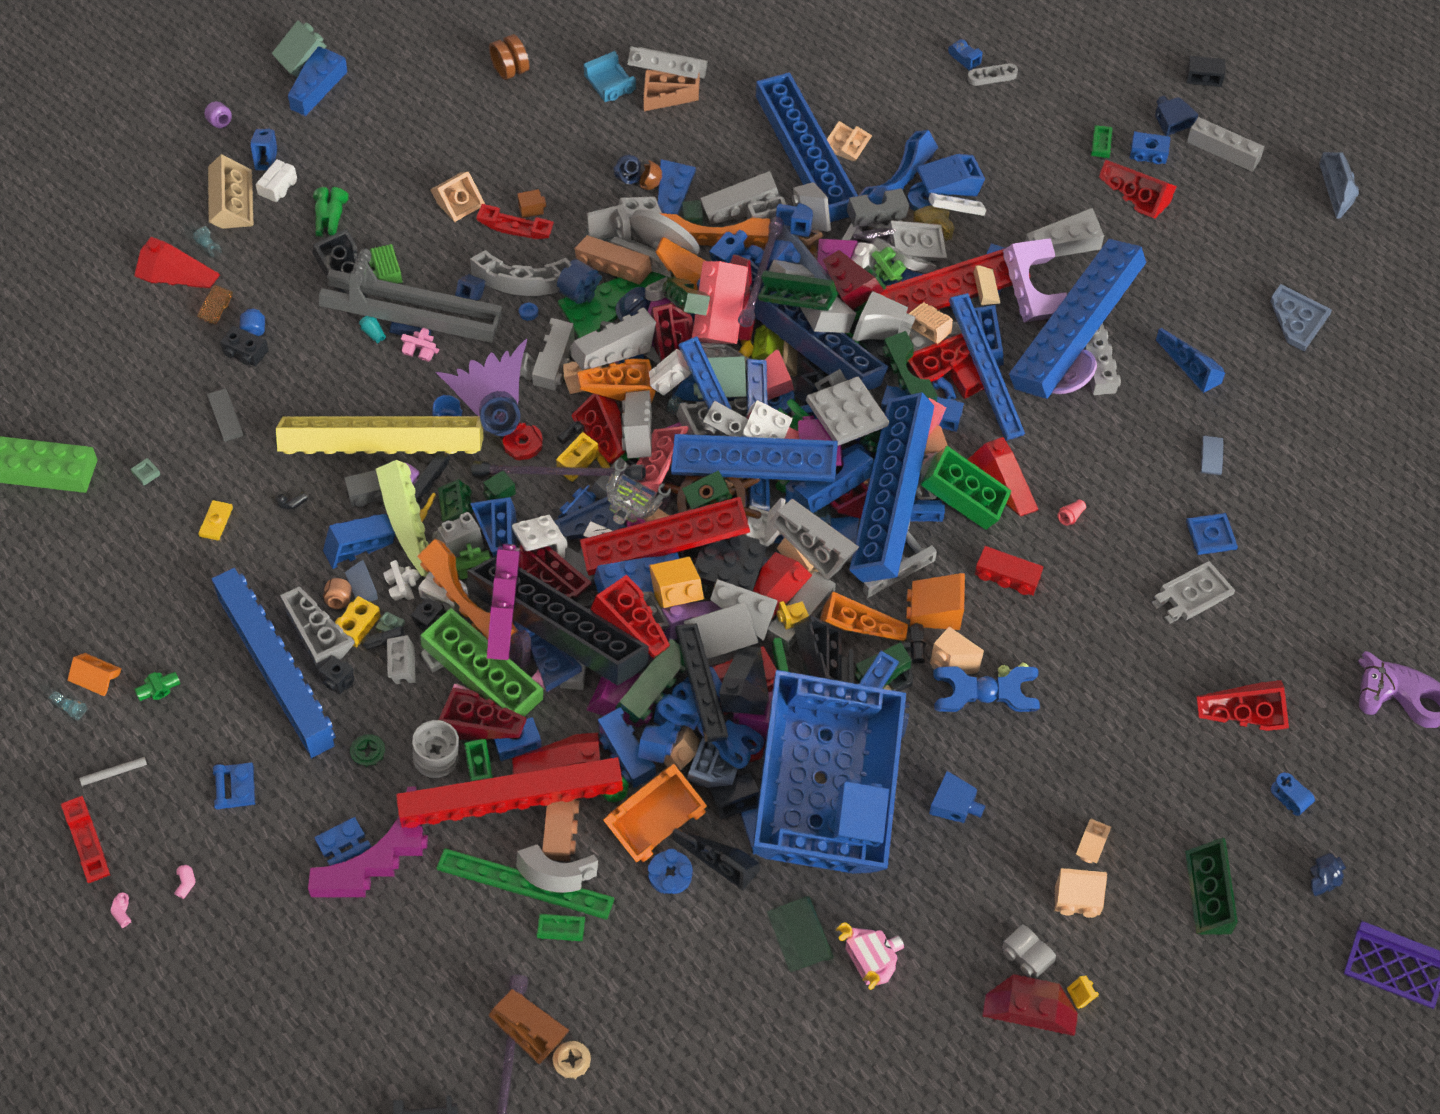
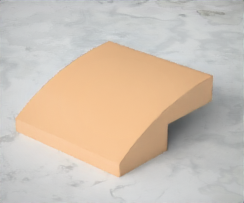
M839 121L827 138V141L835 155L856 161L872 135L857 126L853 130Z

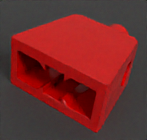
M971 356L965 358L951 369L950 377L964 399L984 389Z

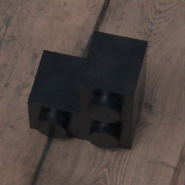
M808 358L803 359L795 378L798 380L794 395L802 403L809 405L806 401L807 395L818 392L815 383L827 377L828 374Z

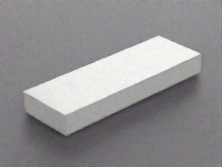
M930 193L928 198L933 207L985 216L986 208L982 202Z

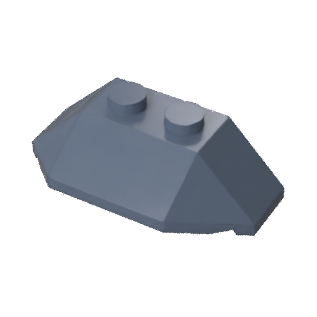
M1323 152L1319 165L1336 218H1341L1353 205L1355 198L1358 197L1359 188L1355 185L1354 173L1351 172L1344 154L1339 152Z
M703 736L687 780L695 785L707 788L732 785L738 768L722 759L718 748L711 742L706 743ZM736 753L737 758L741 760L740 755Z

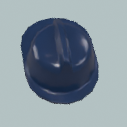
M635 287L620 298L615 308L616 315L620 321H623L622 318L627 315L632 317L638 314V310L641 308H645L648 311L652 301L646 299L645 288Z

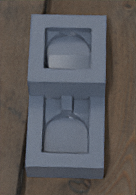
M1203 436L1201 473L1221 475L1223 438Z

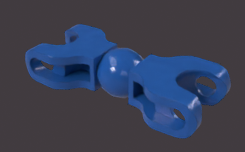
M938 667L933 670L934 678L937 681L948 682L953 689L951 697L940 698L935 702L934 709L938 712H957L966 703L975 702L977 699L984 703H990L994 700L996 702H1003L1015 712H1033L1040 709L1039 700L1025 697L1020 689L1022 682L1033 681L1037 678L1039 674L1036 667H1016L1007 676L998 677L996 680L989 676L980 677L979 679L977 677H970L959 667Z
M681 682L674 687L672 695L665 696L660 700L658 711L673 724L688 726L692 730L698 727L699 732L704 736L691 686L688 683ZM680 690L686 693L687 698L681 694ZM666 704H669L675 710H669ZM728 720L725 723L729 736L728 739L711 743L718 748L722 759L735 768L740 769L749 763L751 755L758 753L763 748L764 739L751 727L735 724ZM747 740H753L756 743V746H753ZM736 753L741 755L743 760H739Z

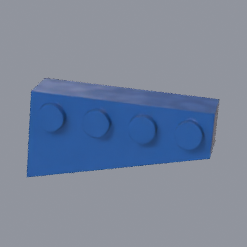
M318 46L306 61L288 94L291 110L306 116L348 72L345 57Z

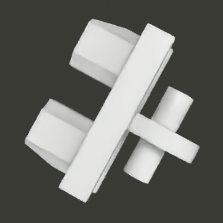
M396 560L391 562L392 568L383 573L389 585L397 582L396 586L389 589L390 596L395 601L404 597L407 600L414 599L411 587L416 585L415 581L420 577L419 572L414 569L411 570L410 566L406 568L400 567Z

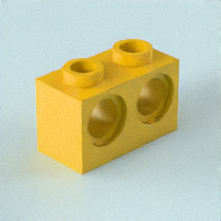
M582 432L556 459L557 471L573 482L598 457V443Z
M358 596L354 602L349 603L346 612L342 617L337 618L335 624H338L343 629V632L355 641L353 646L357 648L363 638L380 619L379 607Z

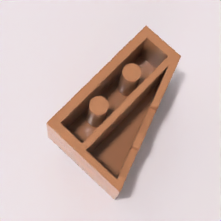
M646 70L644 111L699 100L700 73H698V78L695 79L656 70Z

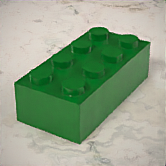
M947 445L934 455L921 483V486L985 530L999 521L1012 491Z

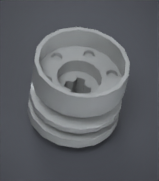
M439 720L428 721L419 726L413 734L412 750L415 768L429 778H440L448 775L455 769L458 763L459 737L456 730L450 724Z

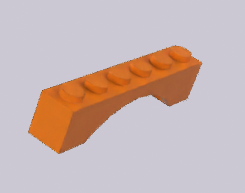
M661 214L687 230L697 241L698 245L714 246L726 232L735 235L738 230H742L748 235L743 242L744 247L755 245L760 248H767L769 245L770 219L750 218L733 226L705 227L688 222L677 214Z
M434 539L417 556L422 561L420 565L424 570L434 575V582L439 587H444L447 591L446 596L453 603L456 602L460 606L458 609L460 613L466 618L469 617L473 622L471 625L479 633L482 632L488 640L490 613L478 607L467 596L458 578L456 556L444 542ZM513 623L511 641L520 633Z

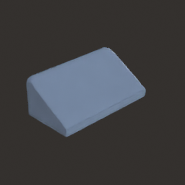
M364 560L358 562L345 572L355 599L358 596L369 602L378 599Z

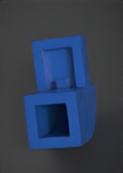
M798 203L797 207L778 204L776 224L791 226L790 234L809 237L812 231V209Z

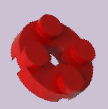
M518 423L517 428L512 433L503 437L505 452L515 460L533 458L542 450V433L534 425L531 427L527 426L526 423ZM523 439L524 441H528L524 444H520L519 440Z

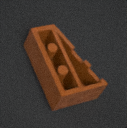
M513 989L488 1015L539 1065L569 1032L566 1027Z

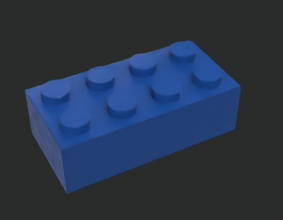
M676 552L661 557H646L598 565L594 576L598 593H601L627 575L642 592L652 591L654 594L649 565L679 559V556Z

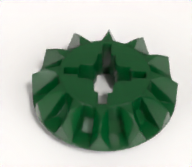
M372 734L356 738L350 747L352 760L357 765H364L366 768L372 764L376 766L379 760H383L385 753L384 742L378 736ZM369 744L373 752H370L368 757H366L365 752L362 751L366 750Z

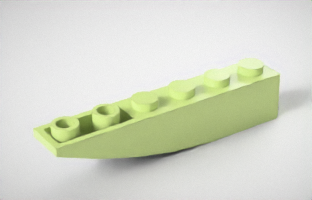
M395 460L376 468L385 508L395 534L408 558L420 575L426 577L429 572L422 568L420 565L422 561L417 556L429 544L425 538V527L421 522L420 507L416 502V491L410 478L411 471L406 463Z

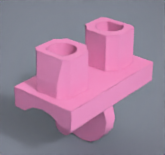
M422 328L420 332L415 331L414 337L403 334L401 338L404 343L402 347L403 354L413 357L416 348L421 349L418 356L419 359L430 362L433 354H438L439 349L436 348L435 343H432L433 336L429 335L428 329Z

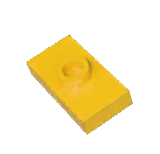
M212 500L198 533L199 537L219 541L233 509L232 504Z

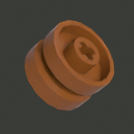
M515 34L505 37L503 42L497 40L489 44L491 60L503 80L514 77L515 72L522 74L529 70L527 53L522 42Z

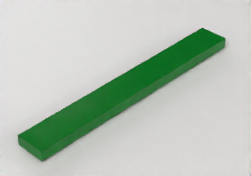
M444 848L436 867L437 870L606 920L614 902V897L584 888L572 892L547 891L528 882L518 869Z

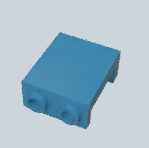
M615 51L584 64V76L604 102L616 100L619 96L630 94L636 89V78L634 76L629 77L618 63V55Z

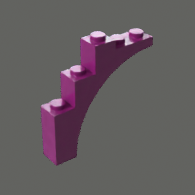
M503 544L502 547L498 546L487 648L488 659H509L520 560V548H516L514 544Z
M407 787L406 792L417 791V788ZM398 817L389 832L363 854L339 864L310 868L308 885L310 896L365 897L366 890H370L371 886L370 876H394L395 869H399V856H423V849L428 847V836L424 835L423 828L420 825L415 828H402Z

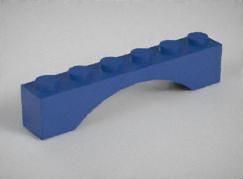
M915 131L906 141L901 164L893 177L880 186L866 187L858 196L867 195L870 202L881 205L884 191L901 188L903 190L904 186L914 178V175L917 173V167L924 165L938 149L930 131Z

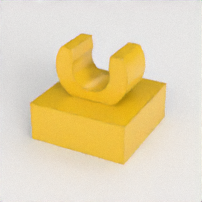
M1087 976L1079 977L1067 987L1077 1009L1086 1006L1099 995L1098 992L1094 991L1092 987L1093 982L1089 981Z

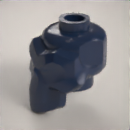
M627 154L618 159L617 164L614 166V174L617 179L621 180L624 184L637 183L641 178L639 174L641 164L637 157Z
M1327 853L1318 857L1315 860L1316 865L1310 867L1314 876L1311 880V890L1315 896H1319L1326 891L1330 892L1335 887L1341 886L1344 877L1342 870L1346 869L1340 856L1335 858L1332 853Z

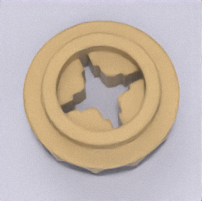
M565 1042L554 1052L553 1065L557 1073L564 1076L565 1079H576L578 1076L584 1075L588 1067H590L591 1057L589 1050L580 1042ZM569 1052H572L574 1058L579 1059L575 1061L574 1068H572L570 1063L565 1062L569 1059Z

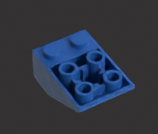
M956 154L917 167V171L928 193L977 196L985 180L974 155Z

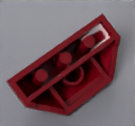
M672 303L654 306L651 310V316L656 321L653 335L654 346L660 361H663L676 349L680 350L678 346L680 343L692 338V316L687 312H683Z
M522 545L519 546V567L569 598L578 597L592 585L590 580L549 546L526 551Z
M1013 974L986 994L982 1017L1075 1036L1078 1013L1060 984Z

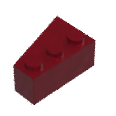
M840 250L823 259L842 300L852 310L867 302L872 291L878 294L884 291L873 275Z

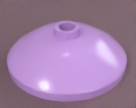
M1083 349L1052 393L1067 394L1086 385L1095 374L1097 368L1094 355Z

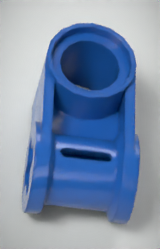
M1289 773L1279 774L1276 782L1271 786L1272 794L1288 810L1291 809L1296 816L1301 815L1315 801L1313 794Z

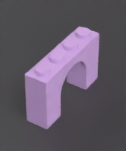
M1051 238L1011 244L1003 250L1023 322L1050 319L1067 296V293L1045 295L1038 292L1030 282L1029 268L1030 265L1047 263L1056 257Z

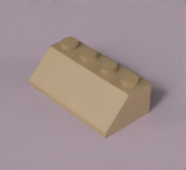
M221 154L208 166L209 222L222 229L253 226L252 170Z

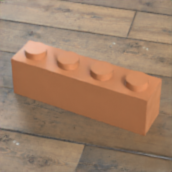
M588 235L574 248L576 259H579L593 269L640 284L652 271L650 256Z
M574 799L570 802L559 801L547 805L542 852L551 860L570 861L571 854H575L576 841H572L573 834H577L578 820H574V815L579 814V800Z

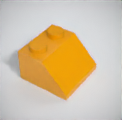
M690 557L649 565L654 596L660 607L666 608L704 599L701 580Z

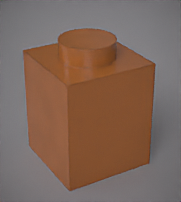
M539 189L517 193L518 206L522 218L544 214L546 200L544 196H541Z

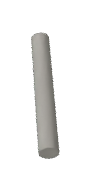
M142 757L80 777L81 785L84 786L146 766V759Z

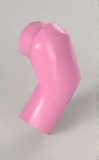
M181 865L176 871L180 877L181 884L174 893L182 899L185 898L195 884L193 870L188 865Z
M123 892L117 894L111 907V914L122 928L131 923V919L126 914L129 896Z

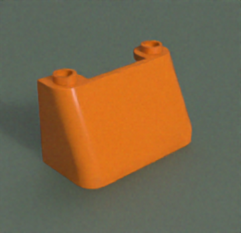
M672 763L610 812L603 820L636 862L640 859L644 862L653 855L651 850L673 833L675 828L678 829L693 817L697 820L706 813L704 808L707 805L678 767Z

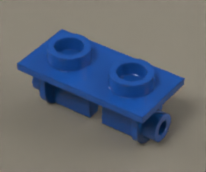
M589 485L584 489L580 487L572 495L575 499L571 503L567 501L559 509L562 513L558 518L579 510V506L583 508L595 502L596 495L591 491H587L590 487Z

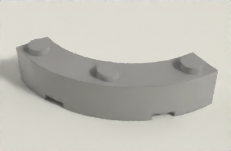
M486 250L470 258L473 276L486 280L485 285L493 289L520 296H541L557 293L560 290L557 287L560 273L565 267L569 268L572 265L569 263V260L564 258L538 269H533L531 266H508Z

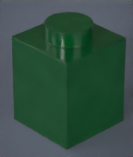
M504 471L483 482V495L487 501L508 498L516 494L515 483Z

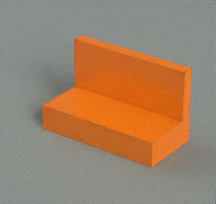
M83 653L73 657L67 681L105 696L110 680L119 676L121 668Z

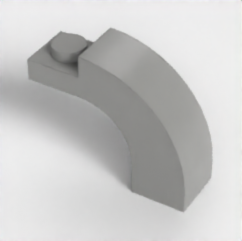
M537 844L517 851L516 867L522 876L536 887L552 892H572L581 889L582 881L597 876L598 860L595 855L571 863L555 862L546 857Z

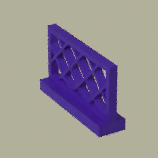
M1362 921L1357 926L1344 974L1434 1009L1440 992V971L1438 978L1430 981L1424 969L1431 966L1440 970V951ZM1360 939L1369 942L1373 951L1362 954L1358 947ZM1384 949L1390 950L1395 959L1385 963L1379 951ZM1375 954L1381 965L1370 970L1365 957ZM1411 958L1415 961L1418 968L1407 972L1401 960ZM1361 960L1366 972L1358 974L1350 971L1352 963ZM1397 962L1403 974L1393 978L1387 966ZM1383 968L1389 980L1383 983L1378 982L1372 972ZM1420 971L1426 983L1415 987L1409 975ZM1404 977L1411 987L1410 990L1405 992L1399 990L1395 981ZM1428 986L1432 993L1431 1002L1422 999L1417 990Z

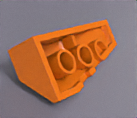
M661 238L656 254L668 271H672L676 278L690 280L694 283L693 289L698 290L697 281L701 278L702 265L705 260L667 238Z
M627 359L621 364L611 363L605 368L595 367L577 372L580 390L623 401L626 399V392L650 391L652 403L656 390L650 386L649 371L652 368L649 359Z
M832 592L826 601L820 620L843 631L905 641L908 624L835 592Z

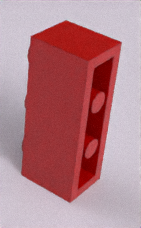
M985 546L977 563L975 575L983 581L990 580L998 583L1003 588L1010 587L1016 589L1020 594H1030L1033 596L1041 578L1043 566Z

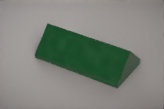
M1220 838L1185 851L1196 934H1232L1238 923L1225 838Z

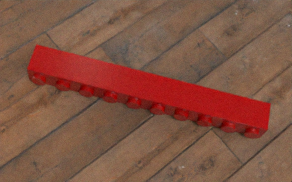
M616 757L399 793L396 796L402 828H415L421 824H438L445 820L457 821L469 816L481 817L487 813H504L511 809H527L535 805L547 806L553 802H570L577 798H593L601 794L613 795L623 791L619 760Z

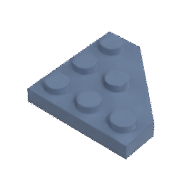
M1280 284L1270 300L1287 343L1303 351L1306 350L1332 311L1328 307Z

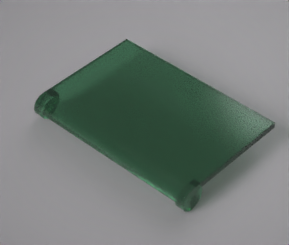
M810 896L767 911L790 972L834 958Z

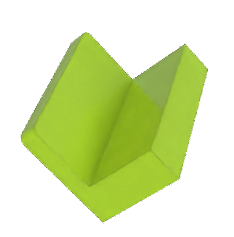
M765 325L756 328L752 359L764 360L778 349L781 356H783L784 340Z

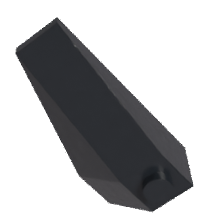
M677 828L673 830V840L742 891L759 873L760 863L754 855L746 854L740 849Z

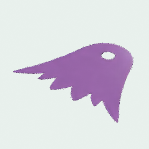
M527 339L518 346L511 357L508 351H506L501 358V362L498 361L493 353L489 354L484 367L480 363L470 360L469 374L461 369H457L458 376L441 372L436 373L477 416H480L479 406L481 400L492 392H508L518 403L520 369Z

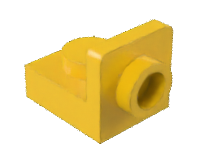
M784 601L779 602V610L776 612L779 622H783L786 630L793 628V624L809 616L803 601L788 606L785 605Z

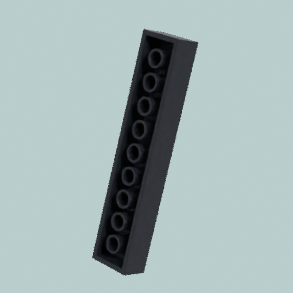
M497 555L467 571L468 592L492 606ZM518 567L513 611L514 621L617 686L648 667L649 646Z

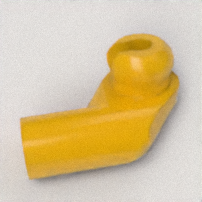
M739 339L742 347L738 352L749 358L754 349L751 341Z

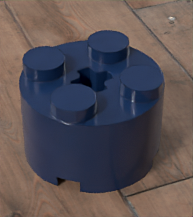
M574 259L569 262L572 265L569 268L565 267L559 275L557 287L560 290L558 292L577 304H582L586 301L591 302L595 296L594 291L602 280V275L579 259Z
M496 391L488 394L481 400L479 415L481 424L486 431L496 436H505L517 428L520 421V410L517 401L512 395L505 391ZM501 411L502 416H499L497 412Z

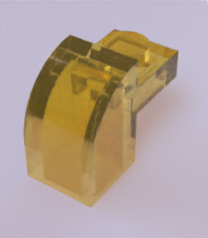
M929 205L914 212L913 223L941 225L944 240L948 241L953 237L954 225L948 220L950 212L947 209Z

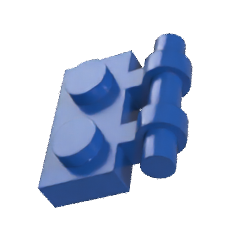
M355 817L314 837L324 857L331 854L334 855L333 858L327 860L329 866L346 862L371 848L368 840L361 844L358 842L365 838V835ZM349 845L353 847L343 853L340 852L341 849Z

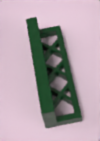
M764 271L761 275L764 287L758 295V299L764 302L829 311L838 294L833 280ZM769 291H776V292H777V293H774V294H772V295H767V293H768ZM787 294H794L793 296L788 297V298H783V297H782V296H785V295H787ZM805 296L811 297V298H809V299H807V300H805V301L800 300L801 298H803V297H805ZM827 299L825 304L817 303L819 300Z

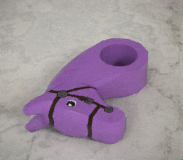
M1367 651L1362 654L1364 659L1360 658L1358 662L1365 669L1361 679L1359 708L1363 713L1368 715L1376 714L1383 702L1396 698L1416 724L1425 728H1437L1440 726V712L1428 711L1420 702L1421 698H1429L1440 706V683L1413 668L1396 663L1383 662Z

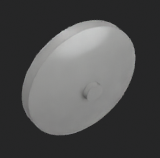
M639 209L630 218V225L634 232L652 248L657 249L661 238L665 237L696 256L698 255L700 248L694 237L668 217L654 211Z

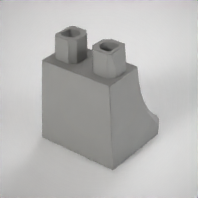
M872 291L859 318L852 340L856 342L867 339L884 340L904 331H907L909 336L916 317L906 313L908 307Z
M469 512L461 514L457 520L443 522L442 526L432 536L433 540L437 539L444 542L456 557H460L459 551L467 550V543H470L472 548L480 547V551L484 549L480 528Z

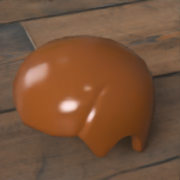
M650 160L648 161L650 164L644 165L645 171L642 173L639 182L640 187L644 190H652L662 180L660 166Z

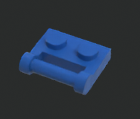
M252 762L228 766L215 765L213 767V775L216 777L215 809L255 804L254 767ZM231 774V799L225 798L224 775Z

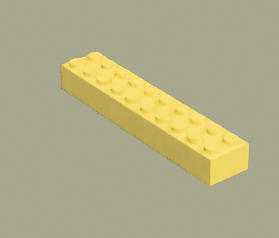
M480 416L282 417L276 427L277 451H283L285 454H293L296 451H304L305 454H313L316 451H324L325 454H333L336 451H344L346 454H353L356 451H364L366 454H373L376 451H384L386 454H393L397 451H404L407 454H413L417 451H425L427 454H433L437 451H445L447 454L465 451V453L473 454L481 450L483 426Z

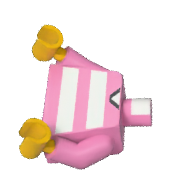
M842 923L837 927L836 931L842 932L839 940L844 941L846 938L848 939L846 941V950L863 978L862 980L866 985L870 984L868 988L872 990L875 985L887 983L895 971L897 961L895 952L904 948L901 938L896 936L887 940L883 931L875 932L874 930L851 928L847 923Z

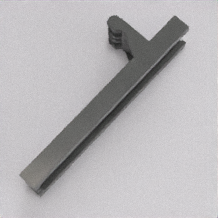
M366 248L360 250L359 257L356 259L351 273L330 269L327 275L329 279L328 286L349 290V294L323 288L319 293V306L490 343H493L497 326H499L502 316V306L378 280L368 265L371 260V252ZM363 293L491 320L493 325L365 298Z

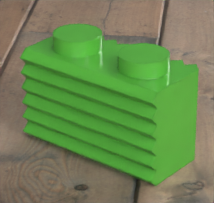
M392 244L378 248L375 247L374 249L371 248L369 265L370 268L374 267L373 273L377 279L396 284L402 283L401 272Z

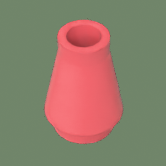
M1078 499L1060 508L1057 515L1058 520L1065 526L1073 525L1080 514L1086 509V504Z

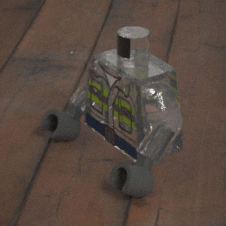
M616 460L613 465L615 471L611 473L606 486L607 500L611 503L609 510L615 513L613 520L618 524H623L625 520L635 523L638 519L654 515L662 504L663 497H668L671 494V488L667 493H662L661 489L665 486L663 483L658 488L659 494L655 496L657 492L624 474L619 476L626 469L627 464L625 462L623 469H618L616 466L618 460Z

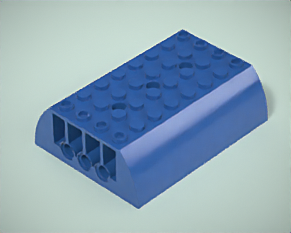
M776 670L753 841V851L757 855L768 860L847 873H871L888 868L906 693ZM822 730L830 733L831 739L829 741H824L820 737ZM816 773L824 774L826 778L824 784L816 782ZM849 779L858 780L863 785H869L870 783L881 784L882 788L889 789L883 843L878 847L833 839L839 787ZM811 816H817L820 819V827H813L810 824Z

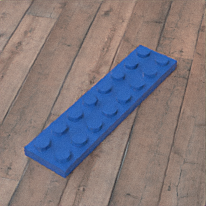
M675 434L671 473L672 475L708 476L719 470L723 477L835 482L838 441Z

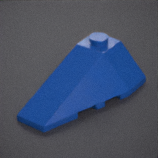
M1159 329L1156 341L1203 393L1222 384L1225 372L1212 358L1165 329Z

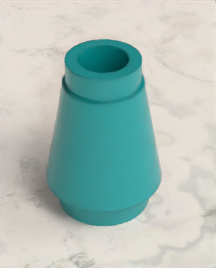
M365 316L361 319L359 323L360 329L377 344L380 340L383 341L386 338L377 318Z

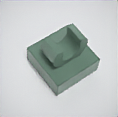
M148 458L131 468L132 474L143 486L161 475L160 471Z
M385 612L375 628L376 631L380 632V630L387 631L399 626L403 627L405 620Z

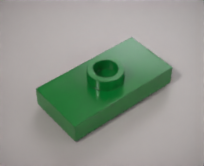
M1094 126L1091 156L1110 157L1113 127Z
M539 914L537 938L583 941L585 917Z

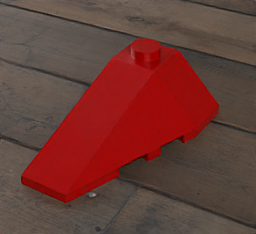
M959 334L938 344L935 343L914 351L913 357L907 362L906 367L913 376L934 381L941 378L967 358L970 352L963 335Z
M593 393L571 416L574 421H580L584 425L583 433L598 443L599 453L609 463L613 464L625 452L622 449L623 435L620 411L615 399Z

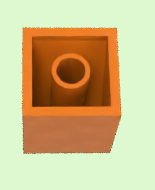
M960 573L912 581L911 589H907V601L910 602V607L906 609V619H910V627L918 623L922 624L923 628L947 629L951 627L953 630H960L964 613L965 574Z

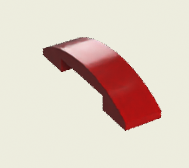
M486 204L481 205L477 215V220L491 229L501 233L532 239L549 238L554 225L553 221L537 217L535 221L502 214L500 213V208Z
M83 796L62 803L61 806L67 824L70 827L87 882L91 883L109 876V868Z

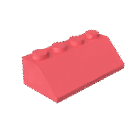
M703 261L699 291L707 293L710 296L706 316L695 314L692 338L697 336L699 341L703 343L737 344L748 267L720 261Z
M688 426L654 429L652 433V457H640L636 464L645 465V480L635 482L642 484L644 487L655 492V494L651 496L642 490L639 491L636 487L634 489V486L627 482L626 485L631 487L632 494L635 495L637 492L639 495L642 493L644 495L641 497L647 499L648 502H653L659 486L672 465L675 434H687Z

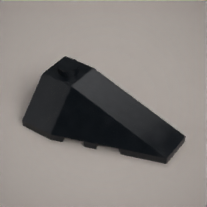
M347 229L313 244L312 254L326 276L330 269L351 273L358 254L356 243ZM335 287L338 292L349 294V290Z
M744 647L738 649L724 676L719 692L722 712L765 715L769 694L761 648Z

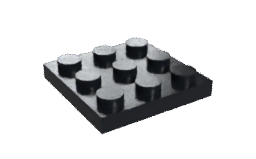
M739 536L701 546L694 567L701 583L714 587L716 580L719 579L753 591L767 546Z

